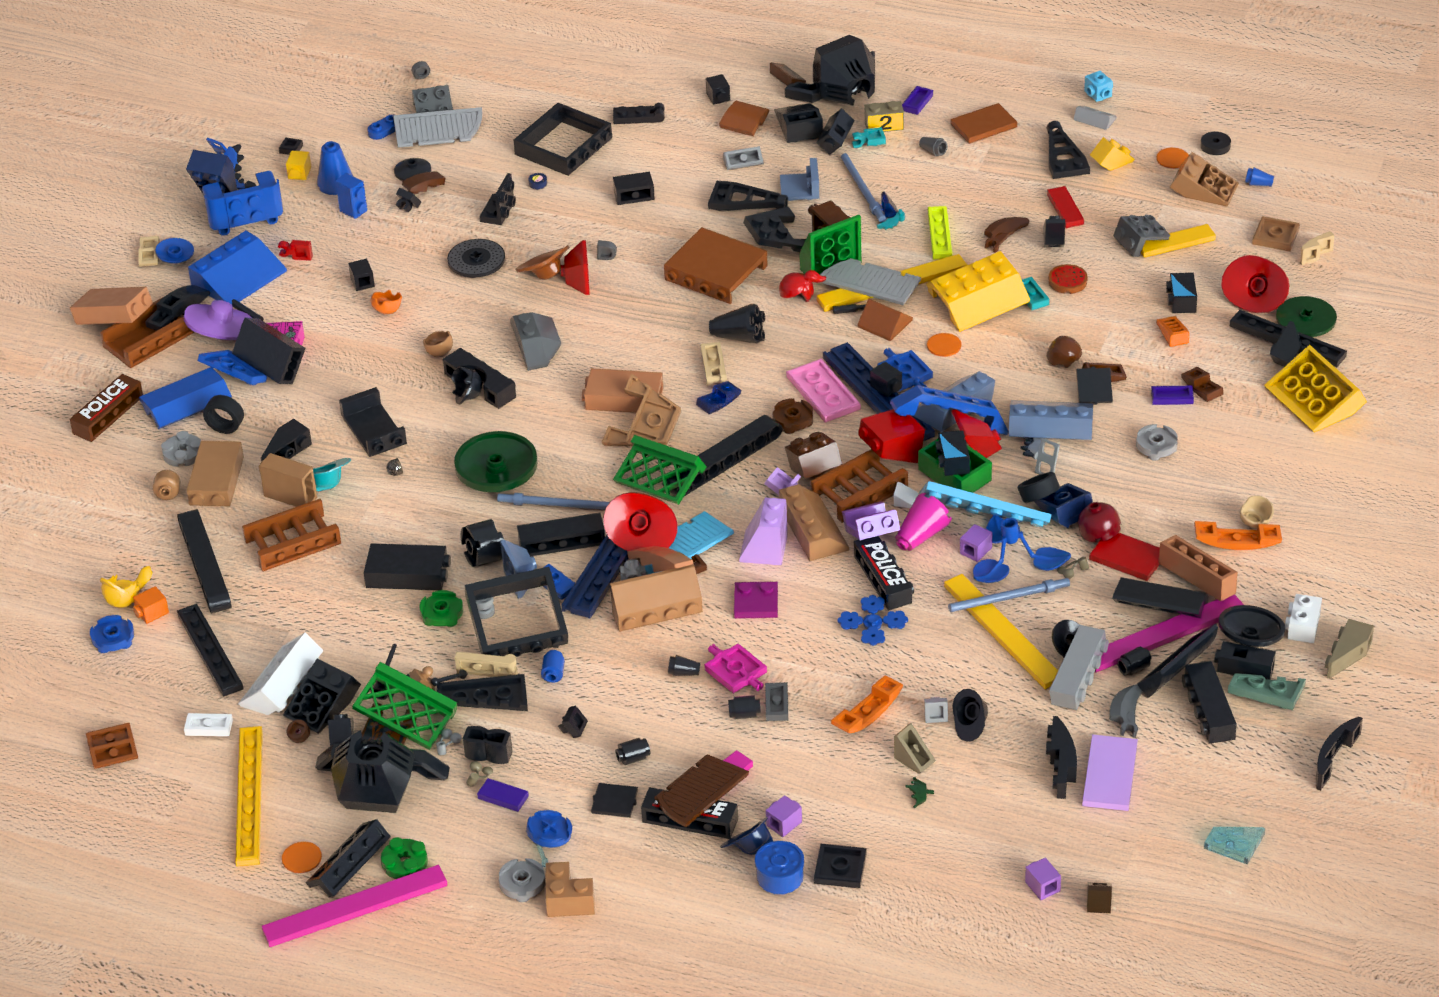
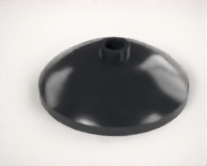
M1251 605L1233 606L1225 609L1219 616L1218 625L1220 630L1230 640L1241 645L1251 647L1270 646L1280 641L1285 633V624L1282 619L1275 613L1261 607Z

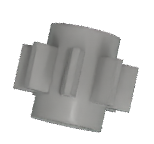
M628 560L624 566H620L621 581L646 575L645 565L641 566L638 560Z

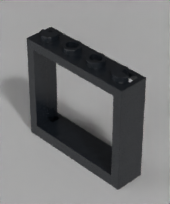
M557 103L513 139L514 152L519 157L569 176L612 139V128L610 122ZM560 123H565L593 134L566 158L535 146Z
M550 567L465 585V597L481 654L495 656L513 654L518 657L524 653H537L543 649L559 648L560 645L568 644V631ZM547 586L559 630L491 645L487 644L476 604L477 600Z

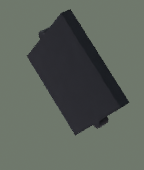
M1092 366L1091 368L1076 369L1079 403H1094V405H1097L1098 403L1113 402L1110 368H1095Z
M599 783L596 794L593 795L594 802L591 813L631 818L633 807L637 804L638 787Z

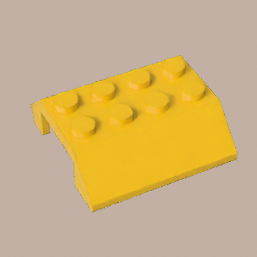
M1001 251L926 283L931 296L935 298L938 294L948 307L951 322L959 332L1030 301L1019 273Z

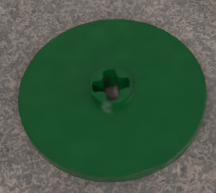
M1299 296L1284 301L1278 307L1276 320L1279 325L1284 327L1292 321L1298 332L1310 337H1317L1328 333L1334 328L1337 314L1335 309L1322 299Z

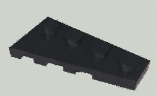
M525 674L441 682L437 685L438 693L457 702V706L528 711Z

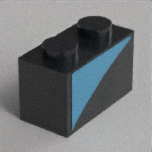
M1194 272L1170 273V281H1166V293H1170L1168 294V305L1172 306V313H1196L1197 291Z
M964 431L938 433L935 451L936 454H940L938 455L939 468H943L944 476L970 474V456Z

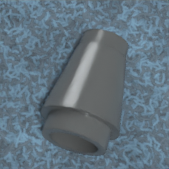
M922 137L919 141L920 147L935 156H942L947 151L948 145L943 138Z

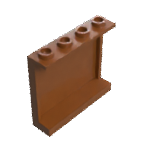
M701 227L664 264L665 280L731 304V293L756 268L764 270L768 266L767 251Z

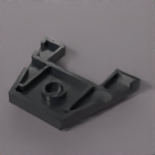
M789 207L745 216L743 223L758 245L779 249L787 246L791 247L795 252H800L806 240L794 239L783 223H793L795 215Z

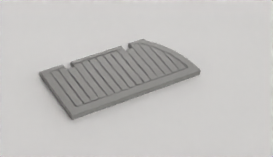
M482 107L393 115L398 148L412 147L413 143L418 142L419 146L454 143V139H459L460 142L471 141L481 125Z
M851 258L829 267L820 274L821 276H826V280L820 283L900 305L905 304L921 281V277L907 273L905 276H902L900 271L870 263L861 265V261Z

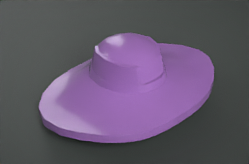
M214 300L211 305L192 304L184 312V322L192 331L207 337L223 340H237L244 318H252L245 312L233 309L232 304L223 300Z

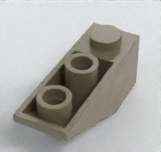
M1348 619L1345 627L1341 626L1338 634L1339 640L1334 641L1332 646V656L1328 655L1325 662V668L1328 669L1327 678H1332L1367 655L1373 641L1374 625Z

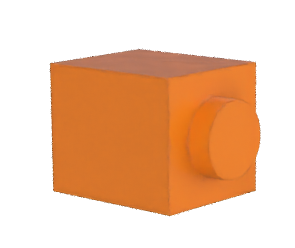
M156 586L133 597L135 605L133 606V611L136 617H141L146 624L169 613L166 597Z

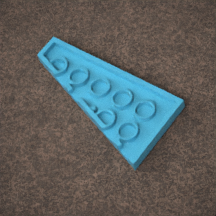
M928 481L919 492V494L926 493L924 496L927 498L932 495L942 504L951 508H964L967 512L974 514L983 512L1014 518L1019 522H1031L1030 524L1036 527H1043V525L1050 523L1052 515Z

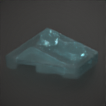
M1213 827L1204 842V849L1248 864L1262 841L1266 828Z

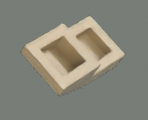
M1331 231L1314 237L1301 247V265L1318 261L1320 254L1333 251L1334 234Z
M159 236L139 237V267L159 264V258L155 253L156 246L160 243Z

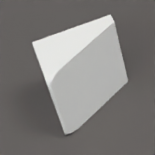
M897 482L894 492V506L911 508L919 493L903 483Z

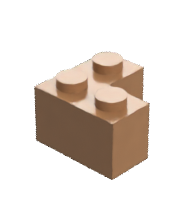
M569 862L546 863L547 916L595 915L593 878L571 879Z

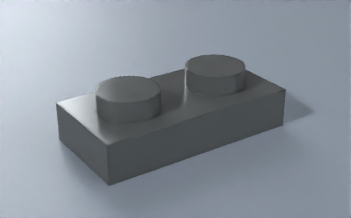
M788 682L765 683L766 721H789Z

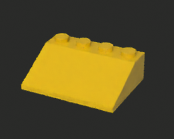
M1311 345L1307 346L1264 385L1267 390L1313 432H1317L1352 416L1367 402L1360 389Z

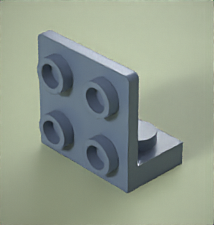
M809 158L810 166H806V173L780 175L781 195H788V201L820 199L817 158Z

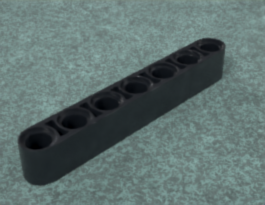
M763 415L697 455L707 467L703 474L698 472L685 496L779 438L783 430L782 425L768 415ZM687 470L680 473L681 479L688 477L691 471ZM676 475L667 479L668 485L677 482ZM677 487L669 492L676 496L680 489Z
M198 509L177 514L179 526L210 613L231 609L229 593Z

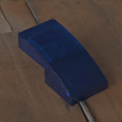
M726 381L713 386L712 393L697 398L696 405L708 414H712L730 404L741 394L742 390L731 382Z

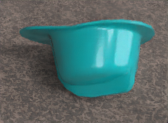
M351 458L338 459L321 467L313 468L316 491L334 488L341 479V467L348 464Z

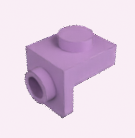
M777 467L764 484L779 495V489L798 485L797 482L801 476L797 474L792 479Z

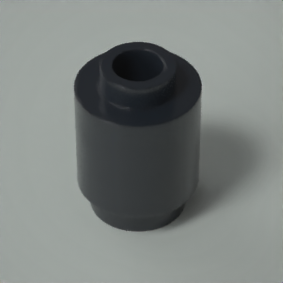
M1139 646L1121 655L1120 659L1117 660V665L1123 675H1133L1149 667L1152 657L1147 649Z
M755 695L739 696L728 700L730 718H757L756 713H761L760 699L755 700Z
M635 738L619 743L618 749L615 750L618 762H622L624 765L644 760L646 756L651 754L649 744L645 738Z

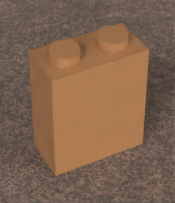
M272 453L261 461L259 471L264 497L295 507L315 501L318 498L312 466Z

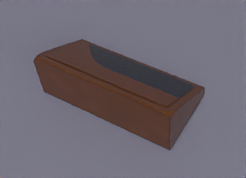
M770 63V74L788 86L796 82L806 83L804 78L785 64Z

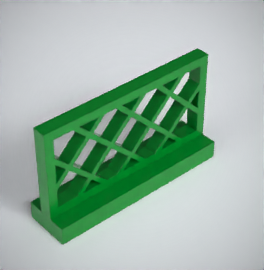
M634 435L630 441L633 447L613 480L618 484L679 505L698 472L703 474L707 466L696 455ZM637 453L642 454L643 459L633 463L635 455ZM657 459L659 464L649 468L648 462ZM644 465L645 470L636 474L635 468ZM674 465L675 470L665 474L664 468ZM631 470L632 476L622 479L623 475ZM660 470L661 476L652 480L651 474ZM687 470L691 471L688 477L681 479L680 473ZM676 475L677 482L668 485L667 479ZM647 476L648 482L639 485L638 479ZM663 481L664 487L654 490L653 485ZM679 487L680 490L676 497L671 496L669 491Z
M379 662L375 673L352 705V709L430 750L449 720H452L456 714L457 702ZM376 681H379L385 685L386 690L374 693L373 685ZM401 693L404 695L405 701L394 703L391 694ZM388 695L390 704L378 706L376 697ZM372 698L375 707L366 709L360 704L363 700ZM420 703L424 706L425 711L413 713L411 704ZM407 705L409 714L397 716L395 708ZM392 709L394 717L385 719L381 717L380 711ZM439 713L444 716L442 722L432 724L431 714ZM427 716L429 724L417 727L415 718ZM411 719L414 728L404 729L400 726L399 721ZM431 729L432 737L429 742L420 737V731Z

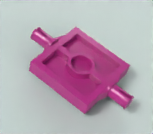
M715 644L709 646L708 652L715 657L704 664L705 671L734 694L747 685H751L756 691L763 689L764 684L757 680V678L767 673V666L740 644H736L726 650H720Z

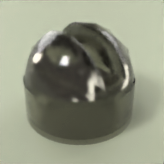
M398 458L389 461L386 465L388 474L392 476L403 474Z

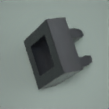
M402 188L398 189L396 195L400 199L397 201L396 206L399 209L406 204L403 209L406 212H410L412 206L416 208L420 206L421 201L415 194Z
M576 705L568 708L565 716L562 717V724L558 725L563 733L569 732L573 738L581 737L588 720Z

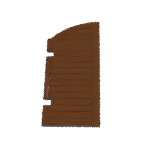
M707 754L695 764L698 768L694 766L689 768L666 787L669 792L662 790L654 799L657 800L660 808L668 817L678 824L687 827L749 775V771Z

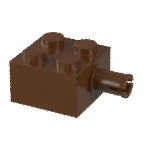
M831 200L820 205H810L808 208V213L812 215V232L851 218Z
M822 432L811 433L805 439L796 438L790 442V445L785 446L791 470L804 479L843 465L836 441Z

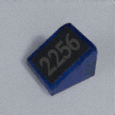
M882 192L881 207L886 218H893L898 212L897 207L885 192Z

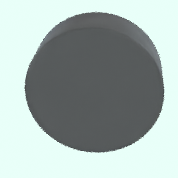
M419 61L412 66L411 71L416 79H424L430 74V67L426 62Z

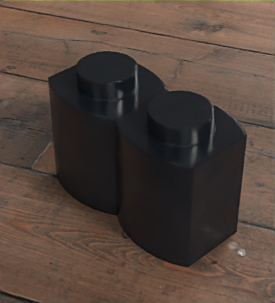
M468 726L463 736L466 758L473 761L487 760L495 764L509 763L513 752L510 732L502 729L488 730L481 726Z

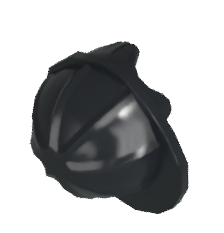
M457 367L454 370L451 379L455 385V390L452 393L456 395V403L461 405L465 400H471L479 395L482 390V379L473 368Z

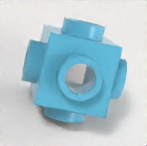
M1102 71L1085 76L1084 91L1096 102L1112 96L1113 81Z

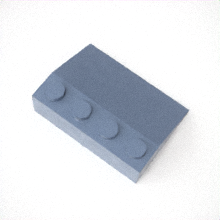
M1011 400L1009 437L1092 440L1093 403Z

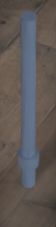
M842 154L841 159L870 205L871 213L876 215L879 222H884L886 217L882 212L881 205L875 201L848 154Z
M498 493L497 496L498 502H509L523 506V504L605 510L609 502L526 496L524 493H514V495Z
M1068 578L1055 581L1052 579L1045 580L1037 585L948 604V609L950 612H955L1041 592L1051 593L1055 592V589L1070 586V580Z

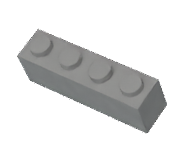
M1079 625L1049 690L1052 705L1077 710L1080 702H1084L1088 685L1091 686L1094 672L1100 667L1101 656L1108 649L1109 641L1106 640L1105 630Z

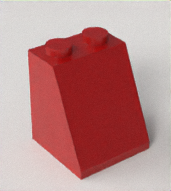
M892 409L860 420L858 436L880 458L918 463V451L923 446L925 429L911 415L901 416Z

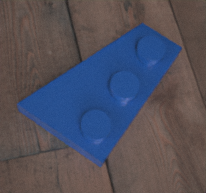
M230 350L201 353L198 356L197 361L245 381L247 384L257 385V383L266 382V375L233 355Z

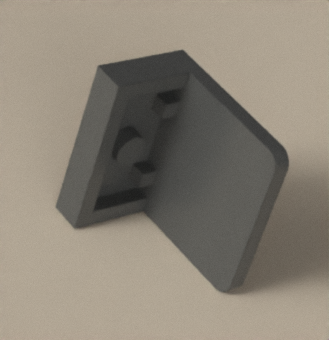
M448 85L412 90V99L416 113L453 110Z
M1151 215L1121 216L1113 235L1133 257L1140 256L1146 240H1169L1170 234Z

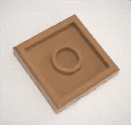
M1262 216L1252 244L1291 251L1300 228V223Z

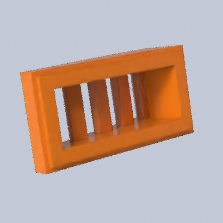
M1176 316L1157 319L1156 323L1170 347L1189 343L1190 333Z

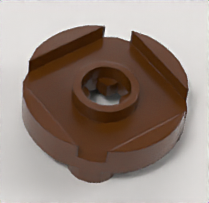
M789 398L778 402L774 406L773 420L782 425L783 431L786 434H792L813 424V408L807 401L795 402V398Z

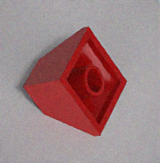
M582 240L564 256V265H561V277L565 276L568 286L585 295H590L586 240Z
M956 409L951 411L960 431H964L966 442L975 451L988 458L1002 449L999 443L1001 437L996 429L992 430L987 423Z

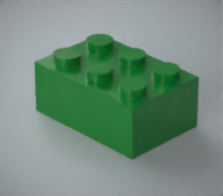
M938 439L918 451V470L938 484L973 493L992 481V462L968 445L970 474L944 476L943 468H939L938 455L940 454H936L935 442Z

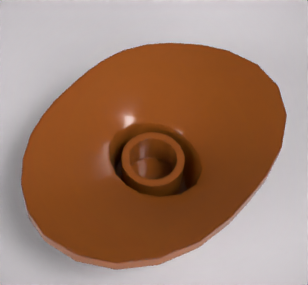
M567 245L564 248L538 255L519 265L515 270L517 273L523 271L533 272L542 280L550 279L561 271L560 258L570 247Z

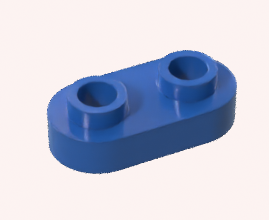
M388 115L369 125L367 128L369 138L379 140L394 133L393 115Z

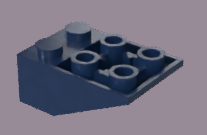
M198 150L192 151L186 170L202 194V187L204 185L216 182L219 183L223 194L237 191L234 166L227 155Z

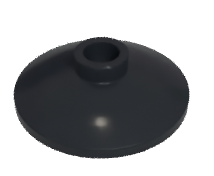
M421 158L402 160L394 168L395 176L402 181L420 173L431 172L430 163Z
M1062 620L1052 630L1053 645L1063 658H1065L1080 625L1073 620Z

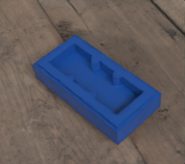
M548 564L545 567H550L558 598L563 600L567 597L575 582Z

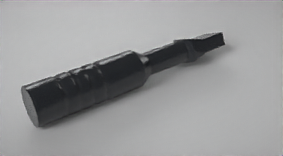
M866 304L833 306V313L839 314L864 310Z

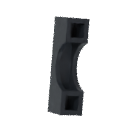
M459 348L443 358L444 374L452 378V374L457 367L473 368L480 375L484 384L485 401L500 409L516 398L515 382L487 365L484 361L479 360L470 352Z

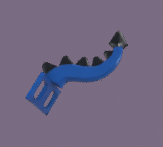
M207 137L206 140L217 154L227 155L233 163L237 189L256 186L255 183L249 180L244 184L243 178L239 180L241 174L236 173L242 170V167L238 165L244 159L243 155L238 154L242 146L237 144L232 147L229 146L227 149L222 142Z

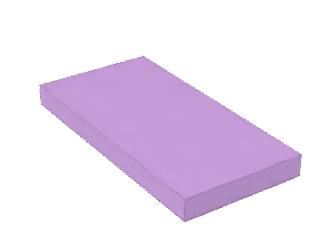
M1092 734L1082 806L1129 811L1138 739Z

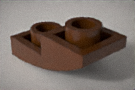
M437 171L424 172L402 181V186L413 194H419V192H427L428 186L437 187V185H445L446 178Z

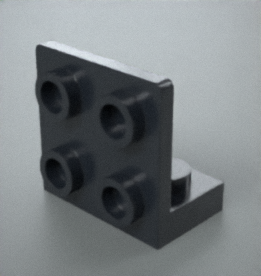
M511 173L506 174L497 192L491 195L480 214V222L502 225L504 220L509 217V212L516 203V197L513 194L514 181H512Z

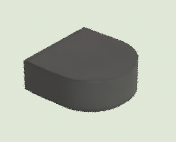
M598 240L597 259H614L617 253L616 245L610 241Z

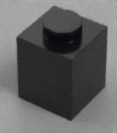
M723 74L705 78L706 93L713 105L730 101V85Z
M367 258L348 263L350 278L356 291L375 287L373 271Z
M883 362L870 370V386L886 397H889L902 388V372L887 362Z

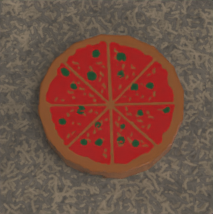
M1059 265L1054 267L1049 273V286L1053 290L1064 294L1065 291H1070V294L1080 292L1087 285V272L1077 265Z

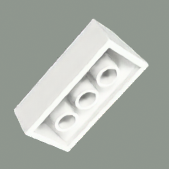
M306 633L286 643L276 653L238 704L243 708L265 715H270L275 711L279 713L286 707L287 698L292 697L298 691L297 685L303 682L309 669H311L315 660L324 650Z

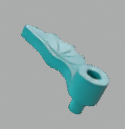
M899 209L893 218H888L886 221L878 224L877 228L893 229L899 221L905 220V213L902 209Z

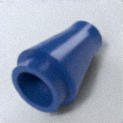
M1255 167L1253 169L1248 168L1245 183H1249L1250 186L1272 187L1274 175H1270Z

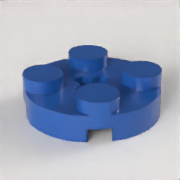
M109 615L100 618L97 621V625L94 628L92 626L90 629L91 642L100 653L127 649L131 647L134 638L133 624L129 619L126 621L119 615Z

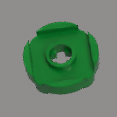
M448 590L432 592V596L427 599L425 596L419 606L420 615L427 626L453 627L458 623L457 620L463 614L461 598H457L456 593Z
M399 837L391 839L389 845L381 853V864L386 870V874L391 878L398 879L426 869L428 857L424 843ZM403 857H408V858H409V859H405L404 861H401V860H400V859L403 858Z

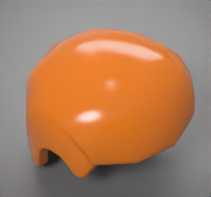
M387 290L384 293L374 292L370 300L371 305L379 313L393 314L400 307L402 295L400 292L393 295L391 290Z

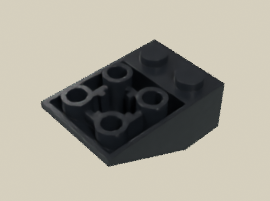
M811 103L774 109L787 143L820 137L823 131V118L819 109Z
M317 658L283 716L292 721L303 720L310 730L319 734L328 725V720L333 719V715L340 714L351 703L361 683L352 675ZM315 685L321 687L322 689L318 691L315 688Z

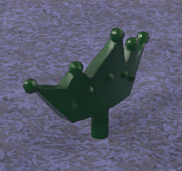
M913 777L915 781H911V784L914 785H906L905 787L914 793L911 797L916 800V804L913 806V808H916L926 801L927 794H934V790H928L926 783Z

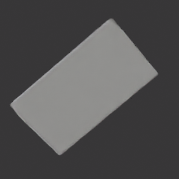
M1087 106L1076 107L1074 115L1075 121L1107 130L1117 118L1116 115Z
M760 146L723 152V161L727 170L764 164Z

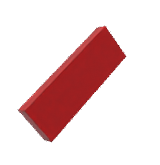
M1066 186L1047 189V196L1056 212L1061 216V219H1065V228L1084 225V218Z

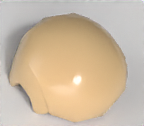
M1260 495L1248 497L1239 512L1241 521L1253 529H1257L1258 524H1269L1274 514L1273 504L1267 498Z

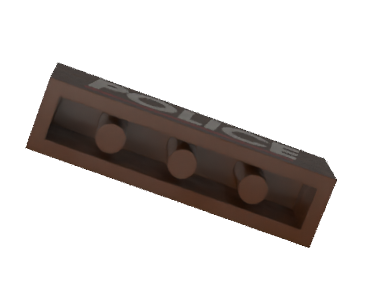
M124 374L117 377L70 418L73 435L89 442L95 440L139 401V397L143 395L141 381Z

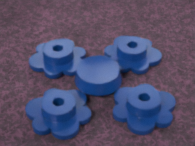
M870 595L869 598L864 597L861 599L862 610L868 611L870 615L865 616L863 619L861 616H858L857 612L850 613L844 611L841 613V617L838 618V623L845 630L857 629L858 625L864 623L867 630L862 631L861 641L875 646L877 643L885 642L884 631L878 630L881 628L882 622L888 624V627L891 629H902L905 627V623L908 622V617L905 616L903 611H890L882 619L875 613L878 610L884 609L885 600L882 597Z

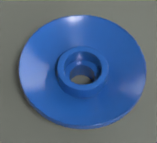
M169 238L158 243L155 253L164 262L181 263L193 256L194 246L182 238Z

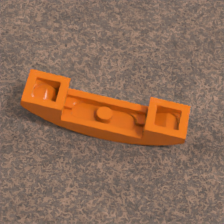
M1194 522L1196 539L1214 547L1231 550H1253L1270 547L1282 542L1280 525L1258 524L1257 530L1217 528L1216 522Z
M884 675L872 686L871 694L852 710L844 709L831 720V724L847 733H855L866 728L887 710L902 690L903 684Z

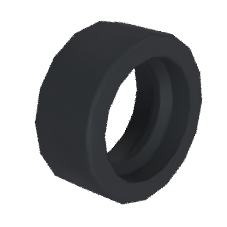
M216 395L209 400L204 408L203 417L207 425L219 433L230 434L235 432L243 421L244 410L235 399L225 395ZM215 409L227 412L233 420L221 417Z
M1047 472L1022 482L1017 488L1022 501L1028 503L1055 493L1059 490L1060 485L1055 473Z

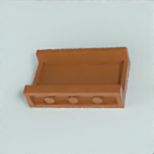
M162 298L153 302L132 323H116L100 333L103 347L129 368H133L195 333L187 327L184 322V316H179L174 322L157 331L146 327L145 321L157 310L156 303Z

